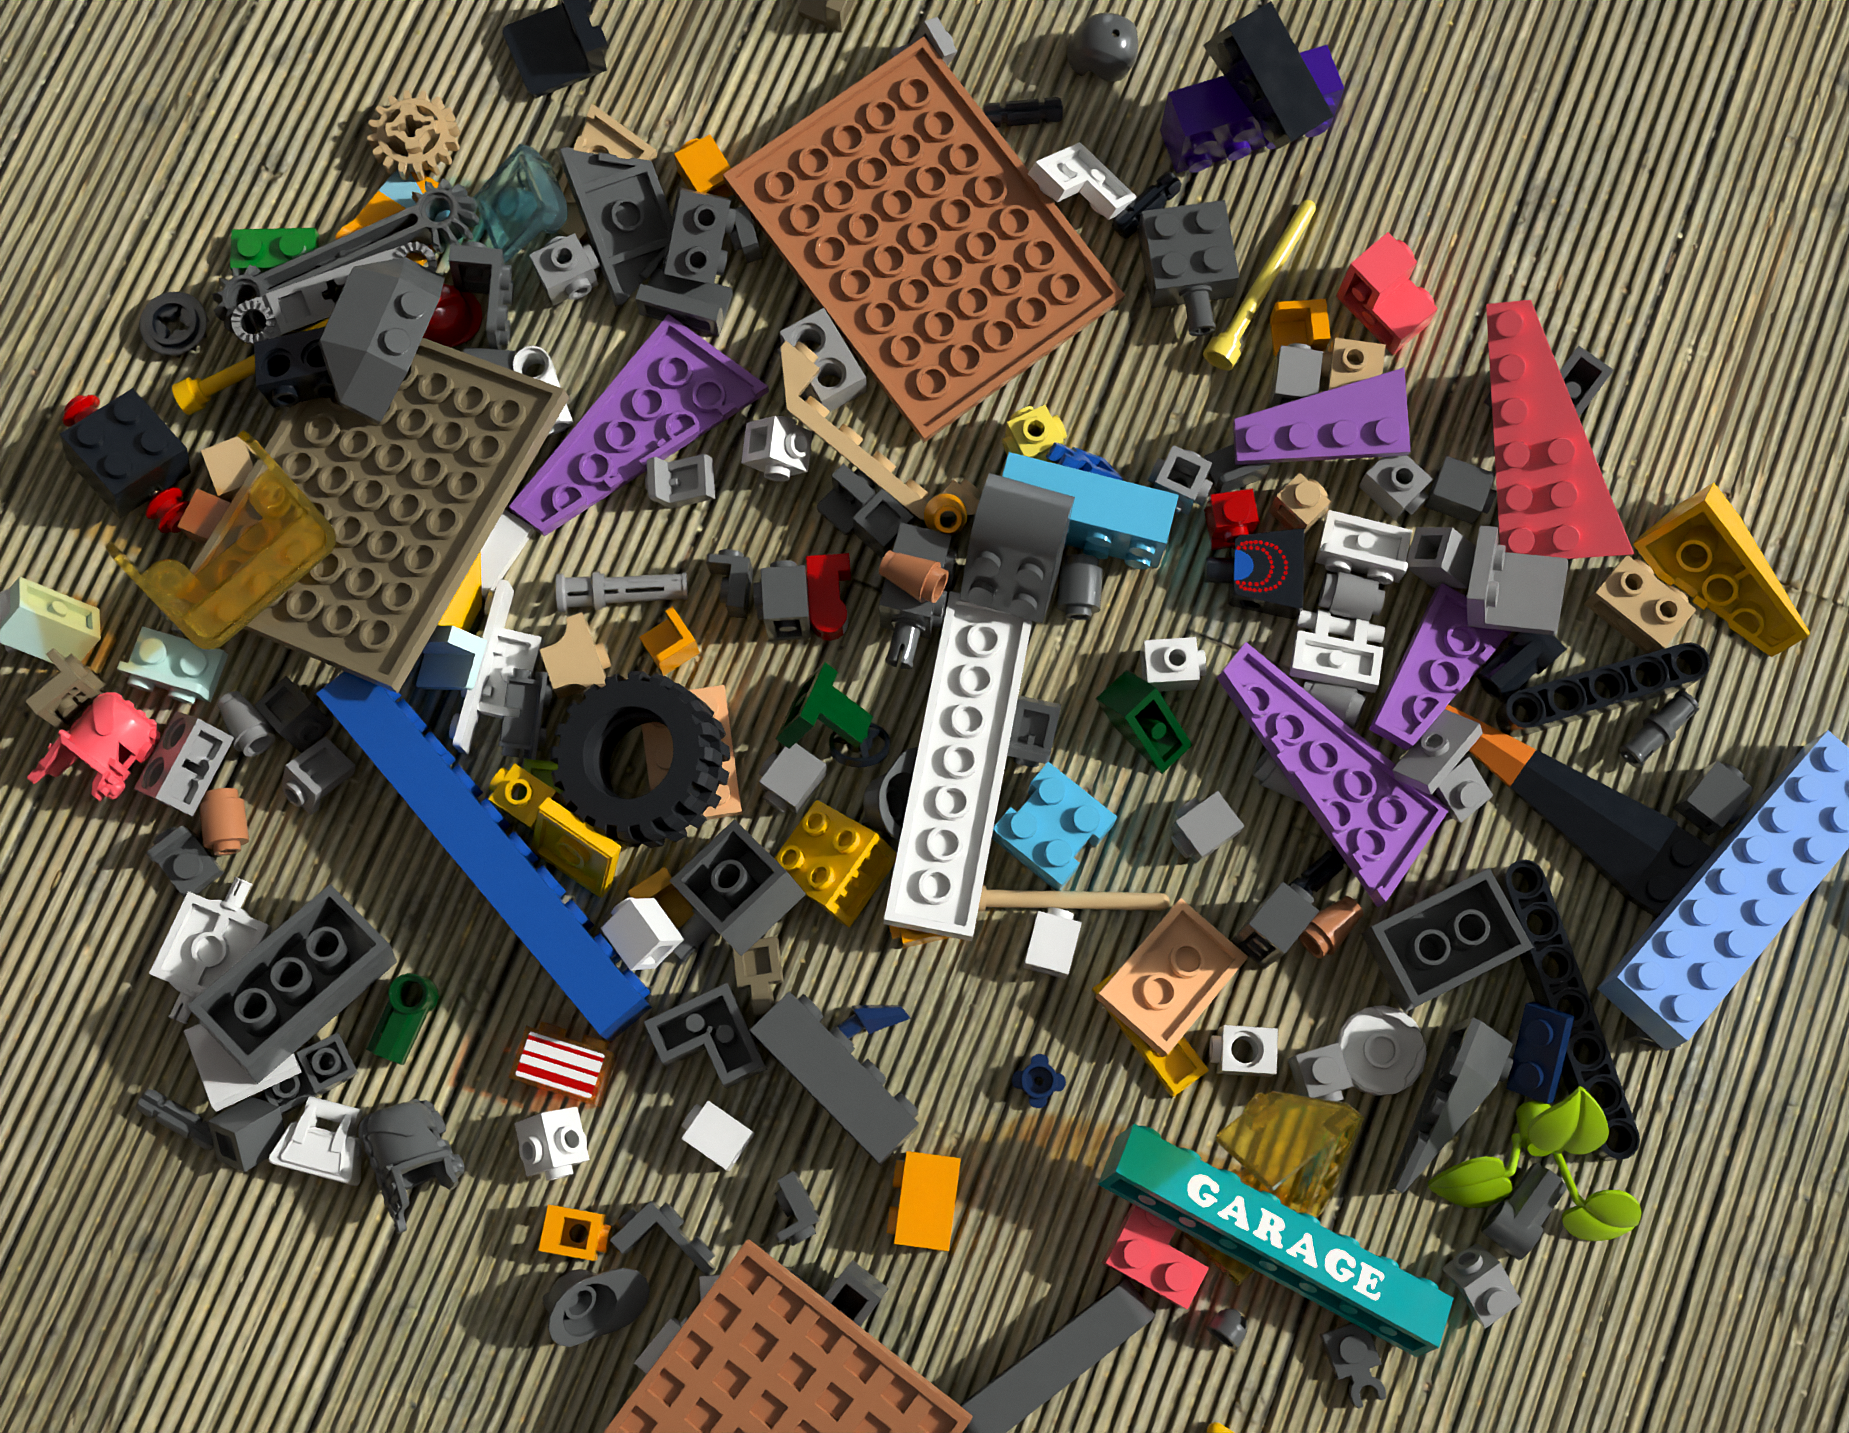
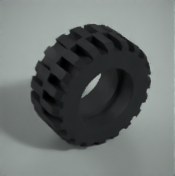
M630 671L628 679L620 674L608 676L604 680L606 686L601 688L593 684L583 691L586 698L580 704L576 701L570 704L566 710L571 714L566 724L559 722L554 735L560 738L559 747H551L550 761L558 764V770H554L551 775L554 786L564 791L560 793L559 799L565 809L573 812L583 823L586 822L592 826L594 831L625 846L638 848L643 844L649 848L661 847L665 843V838L677 842L687 837L686 827L692 825L698 829L707 821V818L703 815L704 811L708 806L716 809L722 797L716 794L719 784L727 785L730 773L722 768V762L730 760L729 746L721 741L726 735L721 722L713 717L714 711L704 701L681 684L675 683L666 676L657 673L650 676L644 671ZM651 722L664 724L669 729L673 740V758L667 775L649 793L633 799L621 798L614 792L609 776L610 760L616 745L626 733L639 725Z

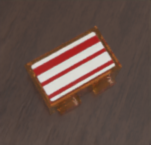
M542 1021L539 1029L526 1025L508 1078L600 1108L617 1059L613 1052L607 1051L609 1043L587 1035H583L581 1042L564 1037L566 1029Z

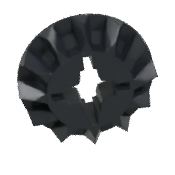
M167 292L155 297L146 305L140 317L139 329L144 342L162 357L164 355H174L180 358L182 353L189 350L196 351L197 344L201 339L207 338L206 327L209 319L202 304L193 296L183 292ZM180 317V321L188 329H176L170 335L171 331L161 321L166 323L168 321L175 322Z

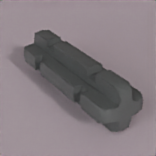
M147 1089L142 1094L136 1105L139 1112L149 1118L157 1117L156 1122L186 1139L193 1138L192 1142L203 1149L212 1150L214 1148L208 1122H202L203 1118L173 1100L166 1101L167 1097L155 1090Z

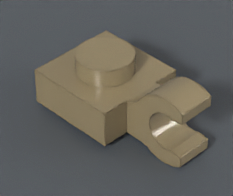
M776 936L760 938L742 956L733 948L737 987L739 989L751 988L754 1016L758 1017V1020L775 1005L771 985L784 983L779 940Z

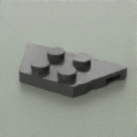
M569 147L561 148L557 151L614 306H619L629 299V296L651 275L657 268V265L664 259L672 215L657 174L650 160L618 158L612 154L600 152L594 154L575 151L574 148Z

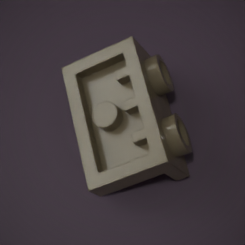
M53 648L46 655L59 669L60 673L55 677L42 681L36 687L34 694L25 702L36 715L59 730L68 731L72 724L82 716L87 707L93 703V700L98 695L103 694L100 689L105 686V683L88 665L85 667L72 653L64 657Z

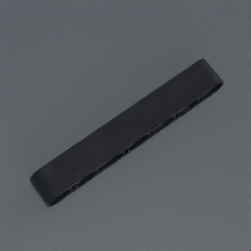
M1527 859L1518 860L1501 870L1496 880L1533 946L1532 949L1520 954L1519 957L1536 1003L1558 1010V1002L1563 998L1571 1002L1574 1007V1021L1561 1073L1569 1096L1579 1086L1583 1087L1588 1093L1593 1084L1603 1089L1606 1099L1601 1109L1606 1117L1608 1128H1614L1621 1136V1146L1618 1151L1614 1152L1604 1143L1591 1153L1604 1161L1627 1159L1638 1150L1640 1136L1545 874L1534 861ZM1513 872L1521 873L1526 877L1529 885L1526 893L1519 892L1513 887L1511 882ZM1529 914L1537 915L1542 920L1544 929L1541 935L1533 934L1527 927L1526 920ZM1544 956H1549L1556 960L1559 966V973L1556 978L1549 977L1542 969ZM1577 1041L1583 1042L1589 1049L1590 1058L1586 1065L1577 1061L1574 1056L1573 1048Z

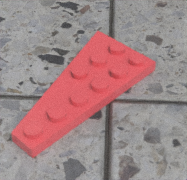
M1522 300L1486 304L1500 545H1505V552L1566 559L1634 555L1532 301Z

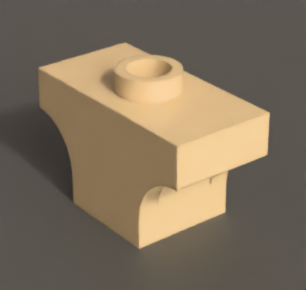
M582 612L566 618V632L557 643L539 649L552 688L559 699L573 694H584L583 691L593 684L601 688L606 686L604 680L607 676L604 669L611 667V663L604 643L595 644L588 622Z

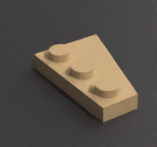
M591 104L582 135L578 136L574 145L575 151L594 154L600 152L616 155L618 158L650 160L652 163L657 159L656 149L594 104ZM564 173L553 196L545 220L548 226L562 236L567 237L575 233L582 246L589 237Z

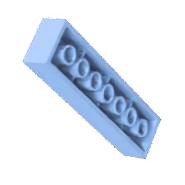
M1829 730L1806 744L1598 986L1597 989L1665 1051L1689 1041L1848 850L1849 748Z

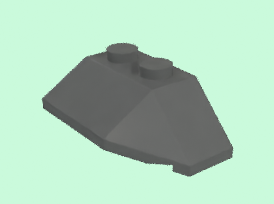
M406 257L353 266L318 342L339 406L376 424L381 423L409 370L439 302L444 276Z

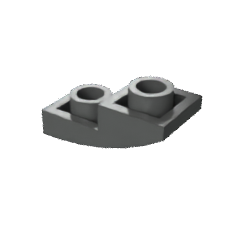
M338 1032L297 1052L298 1056L296 1058L302 1072L264 1089V1093L269 1103L280 1107L281 1115H284L305 1104L310 1096L317 1098L357 1075V1069L340 1033Z

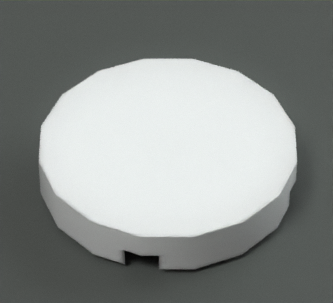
M1385 1005L1364 1008L1350 1016L1340 1028L1336 1043L1339 1042L1353 1086L1359 1091L1375 1096L1396 1094L1411 1086L1423 1071L1427 1055L1425 1042L1423 1043L1421 1030L1416 1022L1403 1011Z

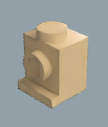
M1299 473L1276 495L1269 512L1288 530L1304 529L1305 535L1330 510L1328 507L1331 501L1327 498V492L1321 484L1311 478L1307 480Z

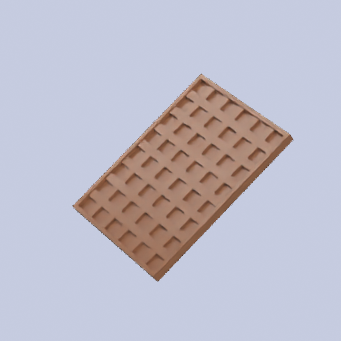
M748 1239L603 1433H962L973 1416Z

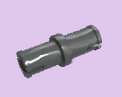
M1679 690L1676 692L1674 697L1658 713L1649 714L1643 720V727L1626 744L1619 748L1623 759L1635 768L1642 767L1644 762L1662 745H1669L1676 738V731L1693 714L1699 711L1697 701L1685 691Z

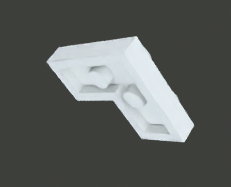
M1080 142L1036 161L1028 173L1039 185L1040 190L1056 202L1080 192L1090 202L1093 210L1105 216L1108 220L1116 217L1123 210L1127 211L1129 209L1128 205L1137 198Z

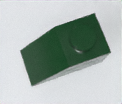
M1128 670L1124 671L1095 698L1113 726L1161 774L1193 745L1158 689Z

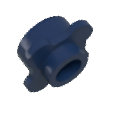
M1036 1054L1031 1058L1029 1066L1023 1071H1016L1013 1074L1012 1084L1016 1089H1022L1029 1097L1030 1106L1042 1108L1046 1105L1047 1098L1055 1091L1060 1092L1064 1089L1066 1079L1063 1074L1056 1073L1049 1065L1047 1056ZM1036 1077L1043 1079L1042 1085L1035 1084L1034 1080Z

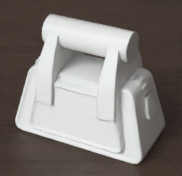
M310 1096L299 1122H293L288 1126L269 1155V1162L288 1169L357 1186L361 1181L362 1143L359 1138H356L362 1110ZM320 1118L341 1123L337 1132L319 1128Z

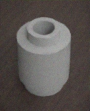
M1339 571L1336 575L1326 573L1319 594L1318 607L1327 608V611L1334 615L1369 621L1372 615H1380L1385 591L1378 590V580Z

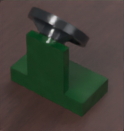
M824 662L800 685L775 739L790 749L814 727L818 719L833 730L829 737V752L837 762L849 767L858 768L878 764L887 757L890 751V737L888 733L879 725L871 723L873 719L871 714L832 686L838 672ZM876 736L881 737L885 742V746L880 752L869 757L868 750L873 745L872 739ZM834 743L846 744L850 751L860 753L861 758H853L841 754L834 747Z

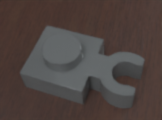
M1351 1322L1319 1334L1335 1378L1338 1380L1348 1376L1351 1383L1348 1387V1397L1355 1408L1363 1407L1360 1390L1365 1385H1370L1374 1389V1394L1378 1400L1386 1399L1384 1385L1379 1379L1373 1377L1370 1372V1368L1382 1364L1370 1332Z

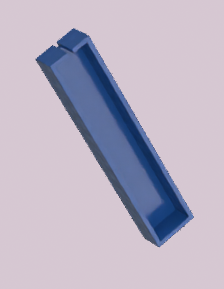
M344 671L316 693L599 1035L612 1042L652 1008L645 1000V997L651 993L649 989L629 968L623 972L616 965L622 960L618 952L601 933L595 937L589 933L588 930L594 926L592 921L572 899L567 903L563 902L560 897L566 893V890L544 865L538 869L532 865L539 858L515 831L509 836L506 834L505 830L511 826L487 797L481 802L477 799L483 794V791L459 764L453 769L450 767L456 759L431 731L425 736L423 735V732L429 727L404 698L396 702L402 696L399 692L395 693Z

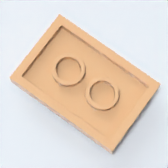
M719 685L689 690L714 711L713 717L721 722L726 733L721 741L728 745L730 750V760L722 762V768L730 772L727 785L719 784L716 794L722 797L716 809L708 806L703 815L707 820L743 815L725 686ZM659 722L642 724L650 791L655 789L665 778L673 758L671 733L664 724Z
M1180 898L1095 998L1161 1057H1165L1247 960L1248 956Z

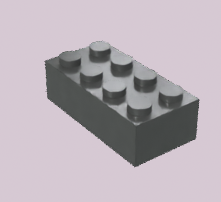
M329 884L191 1001L187 1007L207 1032L256 1084H259L395 965L397 959L390 944Z
M789 991L750 1029V1032L881 1166L919 1128V1123L914 1119L919 1114V1110L900 1091L893 1097L883 1087L887 1082L886 1077L869 1059H866L862 1064L857 1061L851 1054L855 1050L854 1044L836 1026L828 1031L820 1023L824 1018L822 1012L804 993L797 999Z

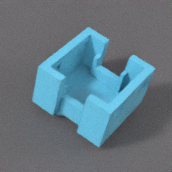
M1047 762L1029 785L1028 794L1031 797L1018 812L1011 807L994 826L991 839L1054 890L1061 891L1077 871L1080 864L1074 857L1088 840L1096 848L1113 827L1117 816L1050 762Z

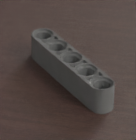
M1127 1277L963 1401L960 1406L973 1417L962 1433L1008 1432L1155 1317V1314Z

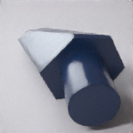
M853 1005L852 1009L855 1014L837 1025V1027L850 1039L864 1029L870 1035L875 1031L911 1019V1017L900 1005Z

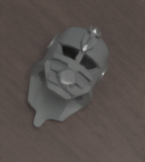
M412 1099L377 1110L364 1117L360 1123L359 1138L364 1143V1149L370 1158L371 1167L376 1174L378 1192L382 1191L384 1204L388 1206L389 1214L395 1223L396 1232L407 1231L404 1210L409 1206V1199L406 1190L434 1178L437 1179L441 1186L449 1190L454 1189L459 1183L458 1178L464 1173L465 1166L460 1155L452 1153L447 1140H441L439 1134L446 1132L445 1123L438 1110L436 1111L434 1105L427 1100Z

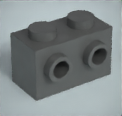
M678 187L662 266L664 274L713 285L716 275L723 276L727 261V251L721 250L724 233H732L736 209L730 208V199Z
M783 560L771 563L768 568H761V582L753 583L755 609H757L758 620H764L768 641L810 639L811 622L805 565L797 566V563L794 561Z

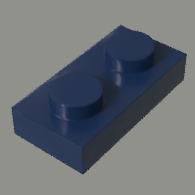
M1534 1001L1525 1004L1513 1056V1065L1506 1089L1545 1104L1555 1101L1574 1021L1573 1015Z

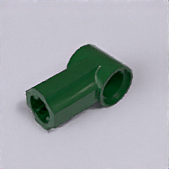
M411 973L400 975L390 985L388 1003L366 1050L400 1065L405 1064L427 1014L434 1009L439 998L438 988L432 980ZM418 983L422 988L423 996L419 1004L410 1007L405 1001V992L410 985Z

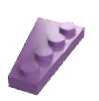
M1405 368L1235 418L1233 421L1235 465L1408 456L1411 451Z
M1442 583L1436 588L1369 730L1407 751L1418 741L1444 711L1449 702L1463 689L1475 672L1489 659L1500 643L1512 631L1469 627L1467 620V597Z

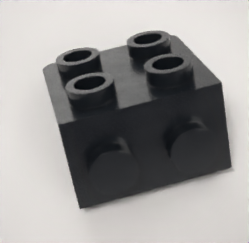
M560 0L561 4L510 23L503 28L505 41L527 92L531 97H541L607 71L602 51L609 47L601 26L596 25L592 27L588 18L589 15L593 14L589 0Z

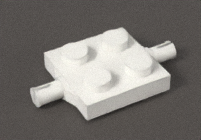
M234 877V881L224 901L208 900L188 891L149 972L153 976L168 981L180 992L168 1017L187 1024L191 1014L187 1005L270 935L273 929L272 926L251 918L241 909L253 884Z

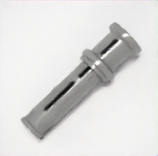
M600 571L593 572L591 576L565 578L563 573L556 574L558 612H566L568 607L593 606L595 610H602V608L607 607V603L674 599L688 600L687 572L682 574L605 578L604 573L600 574ZM664 587L655 589L627 590L629 588ZM617 589L618 591H606V590Z

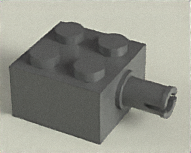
M1225 200L1142 211L1138 227V238L1151 309L1185 304L1189 334L1191 336H1203L1214 332L1216 326L1213 321L1210 301L1233 298L1240 278Z
M900 522L893 552L940 562L941 568L949 573L945 587H952L958 554L957 550L951 549L952 535ZM888 579L885 580L879 603L880 627L894 631L888 655L885 658L887 664L897 667L900 652L903 650L901 669H912L919 637L930 639L933 627L941 628L947 606V603H945L947 591H943L935 603L927 600L924 603H920Z
M735 819L669 880L694 906L692 910L694 915L678 929L684 940L673 951L684 962L713 933L715 936L720 934L742 956L806 895L790 874Z

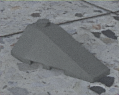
M1472 1017L1452 1026L1386 1191L1393 1194L1404 1193L1496 1087L1498 1081L1503 1083L1508 1077L1514 1060L1508 1056L1513 1044L1482 1021Z

